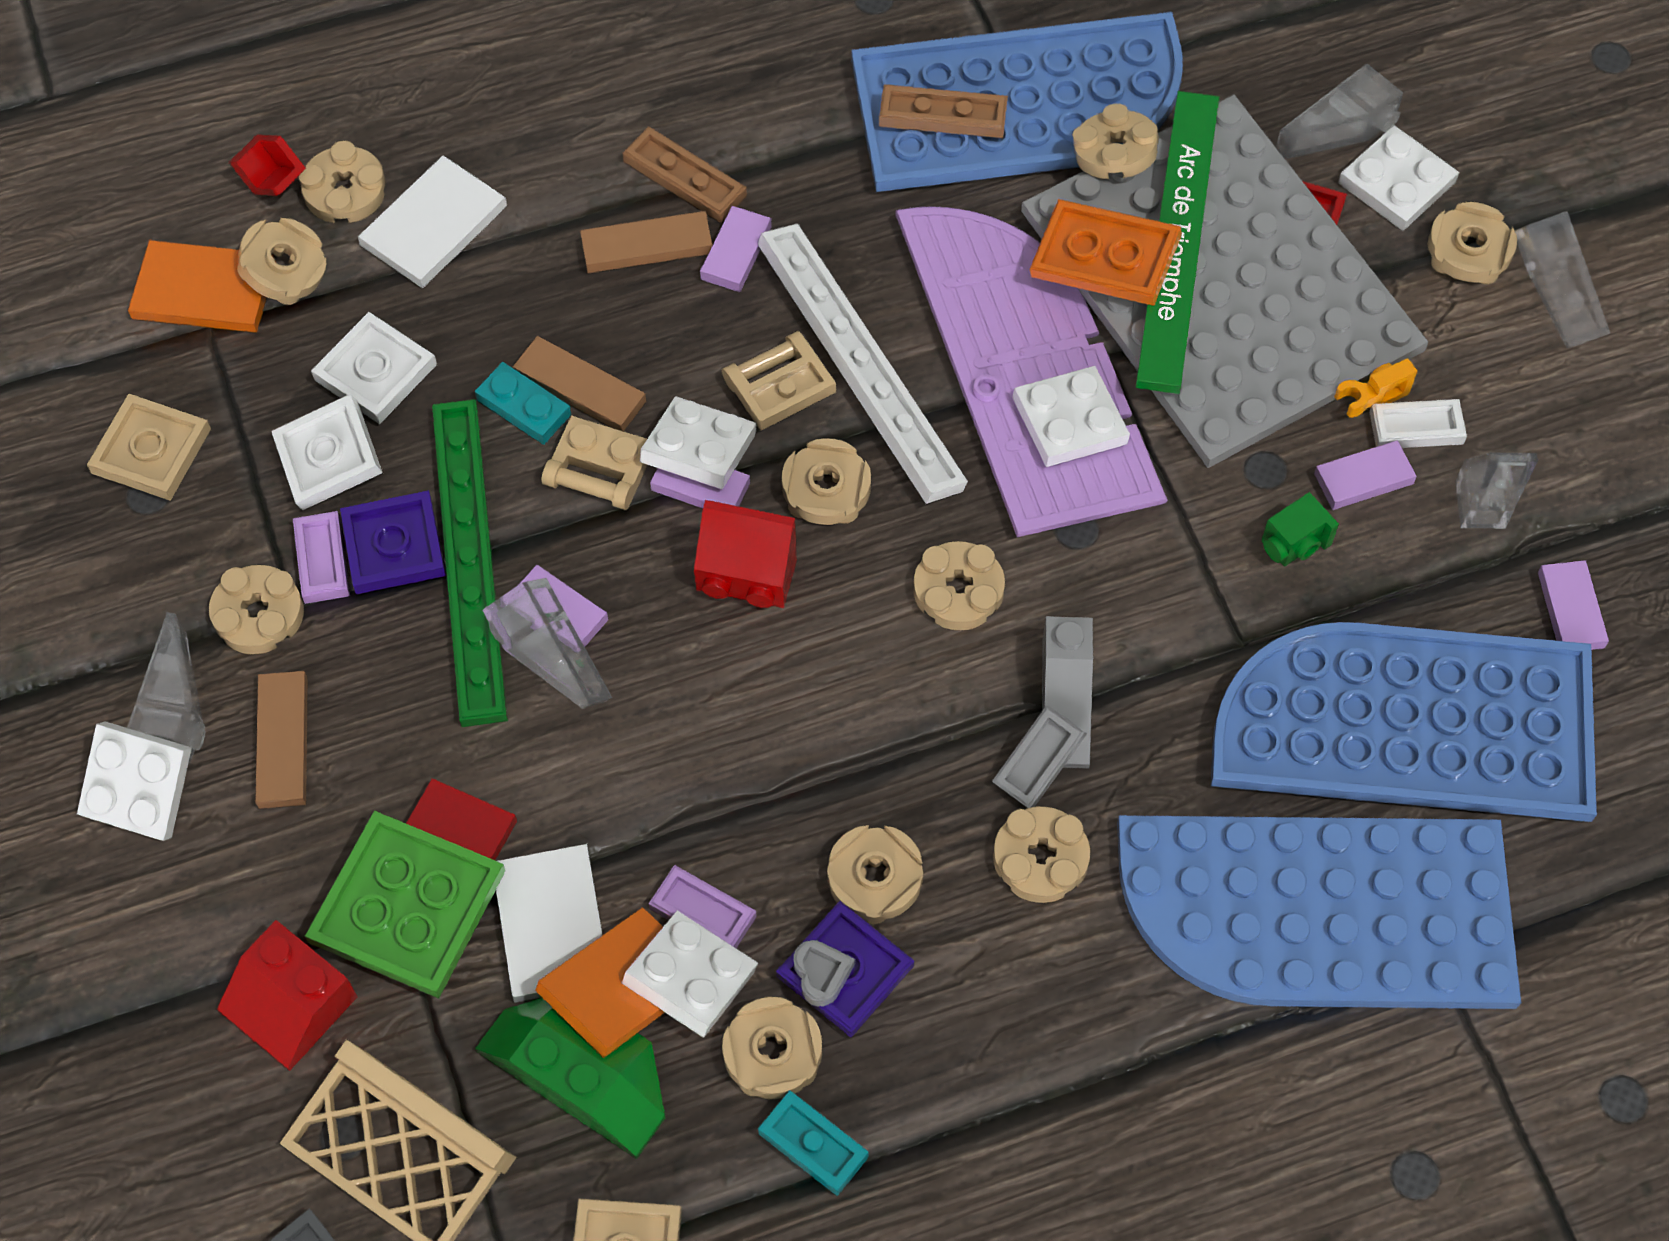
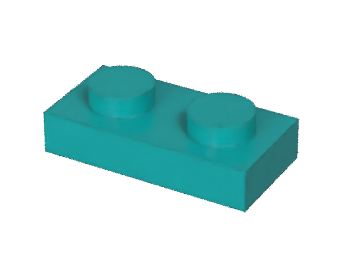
M504 362L475 390L478 402L543 445L572 415L570 405Z
M790 1090L758 1128L760 1136L836 1196L840 1194L869 1157V1151Z

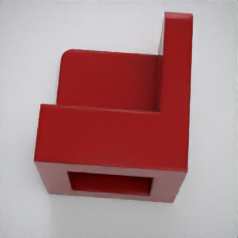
M256 135L229 161L230 165L253 194L280 195L306 169L286 141L278 135Z

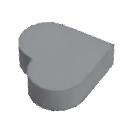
M815 940L806 941L800 944L794 953V969L798 976L802 978V994L806 1001L812 1005L819 1007L831 1004L839 995L855 966V959L822 942Z

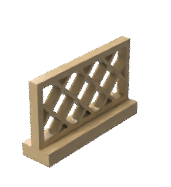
M346 1039L335 1055L339 1059L279 1144L413 1241H433L422 1233L419 1211L446 1205L448 1226L437 1241H454L500 1173L506 1174L517 1157L367 1051ZM344 1076H347L358 1084L360 1106L335 1111L333 1092ZM368 1092L380 1101L369 1104ZM325 1105L326 1113L318 1114ZM392 1108L397 1112L400 1134L374 1139L371 1112ZM362 1114L365 1141L340 1146L336 1119ZM407 1120L420 1129L408 1131ZM327 1121L330 1141L329 1149L310 1152L298 1143L310 1124ZM430 1135L437 1140L439 1162L413 1167L410 1139ZM401 1142L404 1169L379 1174L375 1147ZM447 1148L460 1158L448 1160ZM366 1149L370 1176L355 1180H349L343 1176L341 1154ZM331 1156L333 1168L320 1158ZM471 1164L483 1173L471 1192L453 1196L450 1167ZM441 1170L444 1198L418 1203L415 1175ZM406 1177L409 1205L389 1209L382 1203L380 1182ZM371 1184L372 1196L361 1189L360 1186ZM464 1202L457 1213H455L454 1203ZM411 1213L412 1225L399 1215Z

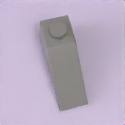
M1046 616L1042 639V711L1048 705L1087 733L1063 768H1089L1093 618Z

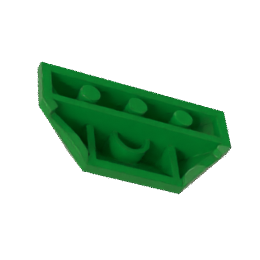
M541 998L504 1009L475 1048L477 1053L636 1159L666 1118L652 1042L639 1033L603 1058L559 1013Z

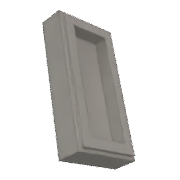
M1046 705L992 782L1027 808L1035 807L1087 733Z

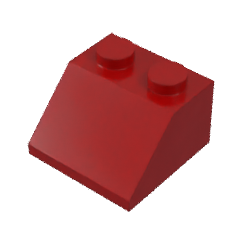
M705 500L694 564L696 590L703 591L706 595L717 599L732 597L747 600L751 605L760 608H769L771 606L784 608L797 563L795 518Z
M275 920L241 956L217 1010L287 1070L291 1071L358 996L346 976L280 922Z

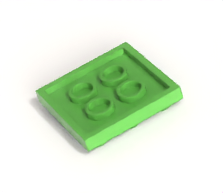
M374 811L307 931L305 938L312 945L436 998H440L506 871L504 864Z

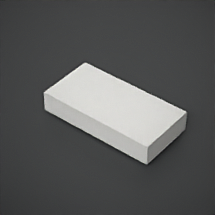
M1459 399L1373 404L1369 412L1376 447L1397 440L1401 448L1463 445L1467 438Z

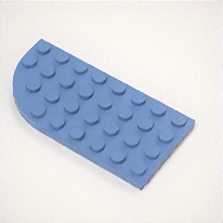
M1172 12L851 50V62L876 192L1077 168L1079 166L1076 161L1073 143V131L1090 117L1103 113L1106 106L1123 104L1127 107L1128 111L1138 112L1148 117L1156 124L1159 130L1169 117L1176 103L1183 71L1181 44ZM886 84L1008 96L1003 138L879 127L883 86Z
M1350 622L1325 623L1290 632L1272 641L1254 654L1237 672L1228 686L1214 726L1211 786L1592 822L1597 815L1591 644Z
M1123 815L1118 817L1120 882L1125 903L1134 924L1152 951L1168 967L1182 978L1211 994L1235 1002L1261 1006L1517 1009L1521 1004L1501 820Z

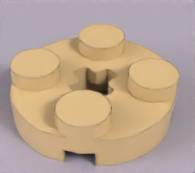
M1123 104L1108 105L1104 108L1103 113L1090 117L1073 131L1077 164L1084 172L1096 178L1109 179V173L1123 172V178L1135 176L1150 167L1156 160L1158 153L1157 126L1145 115L1128 111L1127 107Z
M339 141L331 148L314 156L305 166L306 169L299 175L302 194L308 209L316 217L326 222L335 223L334 218H348L349 223L360 221L374 213L382 204L385 196L384 187L386 182L379 160L370 152L362 148H356L349 141ZM350 180L351 187L347 189L343 186L334 188L337 182Z
M1476 202L1457 204L1455 210L1448 211L1447 213H1445V210L1441 212L1432 225L1428 237V250L1432 256L1431 265L1437 272L1448 274L1458 280L1479 282L1481 284L1493 283L1497 280L1499 274L1505 271L1511 263L1517 247L1516 232L1513 226L1510 231L1509 227L1503 222L1504 215L1491 206ZM1469 237L1477 238L1476 243L1481 247H1470L1463 241H1467Z
M280 218L279 222L266 223V220H263L251 226L243 236L238 252L239 263L237 269L239 276L255 291L268 298L278 300L282 304L291 305L296 303L299 298L311 294L318 287L326 269V257L324 258L321 250L322 243L317 234L301 222L287 218ZM283 253L290 256L288 262L290 265L282 266L277 264L271 255L274 254L279 257Z
M816 439L807 443V448L800 450L796 455L794 451L787 458L782 470L783 496L788 503L790 513L797 518L821 525L848 524L857 518L859 511L865 506L870 496V467L866 460L864 463L863 459L857 455V449L849 443L837 439ZM829 474L832 475V480L837 485L824 489L820 485L815 484L814 481H821L824 475Z
M956 541L932 546L923 553L922 560L917 566L914 575V597L919 609L923 613L925 610L929 616L935 618L936 624L951 630H968L979 627L987 621L988 616L993 614L995 610H998L1003 601L1005 577L1003 569L995 559L994 552L990 547ZM954 578H963L971 585L965 586L964 593L960 594L956 593L953 586H947V583L953 581Z
M252 565L244 568L235 567L227 570L222 575L221 583L215 588L209 603V616L219 637L233 650L245 654H263L276 649V643L284 640L287 636L291 638L298 631L304 615L303 600L291 575L286 571L266 565ZM258 601L268 606L267 610H260L257 617H250V613L247 610L250 604Z
M1050 807L1018 809L1008 816L1007 822L1000 828L997 834L993 854L994 866L999 877L1001 878L1002 876L1004 882L1011 887L1010 890L1018 897L1037 903L1054 902L1065 897V893L1073 890L1076 885L1078 887L1084 880L1090 860V845L1083 831L1081 821L1075 816L1067 815L1063 811ZM1038 845H1046L1048 850L1054 852L1055 857H1048L1046 864L1036 863V856L1028 854V851L1037 848Z
M869 825L856 827L844 834L831 850L827 870L830 892L837 903L841 901L867 923L879 924L886 919L894 918L909 909L920 893L923 882L920 851L910 837L896 828L884 826V829H869ZM870 864L876 868L883 864L886 866L884 871L885 879L881 882L876 880L868 881L865 879L867 871L864 867Z
M766 997L746 1004L737 1012L738 1016L731 1022L729 1028L727 1027L724 1033L722 1048L727 1071L745 1094L764 1099L784 1098L789 1090L795 1094L814 1081L822 1059V1038L815 1019L807 1011L805 1013L787 999ZM775 1037L778 1044L786 1043L787 1049L780 1052L777 1059H770L768 1055H761L758 1051L759 1048L766 1046V1038Z

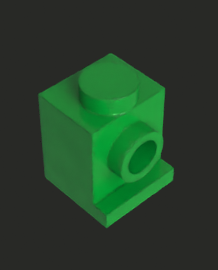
M1308 492L1268 519L1261 542L1268 556L1274 562L1281 563L1285 567L1297 558L1301 561L1306 560L1320 546L1324 550L1329 548L1333 543L1339 523Z

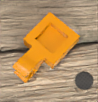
M1408 358L1394 365L1386 363L1371 373L1368 383H1361L1356 380H1346L1340 383L1334 397L1336 400H1340L1345 396L1354 397L1357 401L1349 404L1346 414L1349 418L1357 417L1367 408L1371 409L1373 404L1392 403L1409 395L1418 371Z

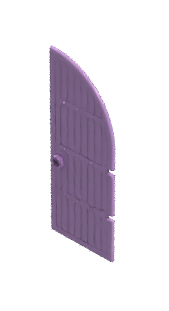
M916 207L896 210L897 220L1016 536H1026L1166 503L1168 500L1136 424L1126 426L1130 433L1127 445L1046 467L1013 400L1015 387L1096 366L1122 419L1132 416L1104 344L1102 342L1088 344L1087 339L1098 336L1099 331L1081 292L1075 287L1031 277L1030 267L1040 242L1008 223L973 211L947 207Z

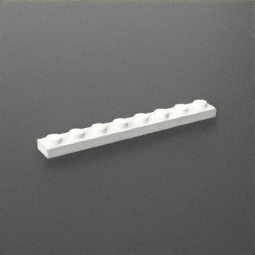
M794 224L761 233L758 246L924 502L927 504L963 492L968 482L799 225Z

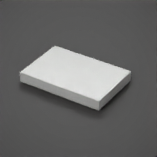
M442 156L358 236L360 246L423 289L507 207L506 198L445 156Z
M587 844L498 861L504 864L506 870L496 892L514 1003L541 998L535 991L538 981L603 936Z

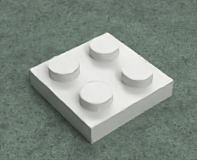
M1394 125L1341 172L1338 183L1404 231L1456 183L1459 172Z
M368 312L311 372L316 382L340 398L351 394L357 400L361 412L378 424H381L437 363L435 355Z
M1096 366L1014 388L1013 400L1046 467L1128 444L1130 433Z
M351 394L271 431L295 503L302 510L383 473L358 402Z
M675 396L641 448L640 462L723 490L755 437L756 422Z
M106 721L96 724L77 814L162 841L172 838L192 747Z
M677 910L625 972L622 984L704 1038L752 977L758 963Z

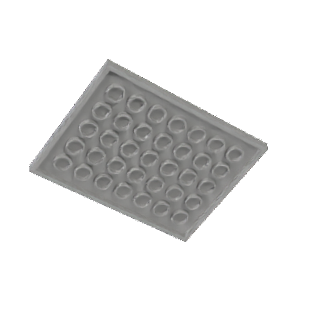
M1235 95L1220 101L1218 104L1180 394L1151 390L1207 468L1334 401L1336 389L1340 383L1346 380L1367 383L1371 373L1379 366L1386 363L1394 365L1404 359H1411L1424 352L1428 345L1427 339ZM1172 126L1158 133L1156 160L1143 172L1127 178H1123V172L1109 173V179H1101L1083 171L1022 202L1021 212L1041 239L1058 199L1159 221ZM1078 288L1138 371L1147 304Z

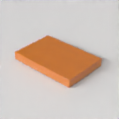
M1058 199L1031 264L1030 274L1033 278L1154 306L1181 239V226Z
M149 240L128 312L131 319L257 333L267 297L255 291L239 276L237 269L239 250Z
M643 907L541 978L535 989L603 1058L665 1013L622 984L625 972L663 928Z

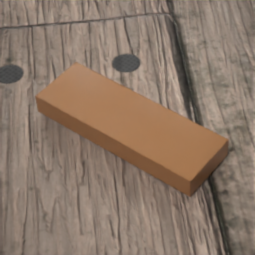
M884 84L879 127L1003 138L1008 96Z
M649 126L623 152L624 163L699 210L706 211L707 215L720 223L726 219L731 207H737L747 196V188Z
M706 211L580 230L587 273L708 255L712 248Z
M539 336L533 340L513 366V369L560 400L611 428L623 432L646 403V394Z
M305 671L258 674L256 804L259 809L306 805L308 677Z

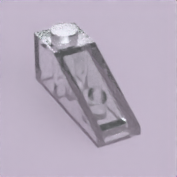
M1365 64L1280 130L1276 149L1284 159L1368 141L1378 132H1387L1395 125L1400 117L1398 110L1404 93L1369 64Z
M1562 212L1515 231L1517 244L1527 272L1567 349L1610 334L1568 212Z
M1490 452L1465 459L1455 481L1460 527L1505 529L1538 462L1537 453Z
M547 578L523 582L483 609L489 621L490 631L494 638L501 643L503 649L579 707L584 709L606 702L612 698Z
M167 612L127 728L192 747L188 763L190 765L194 750H199L204 742L205 724L202 719L187 634L177 615Z

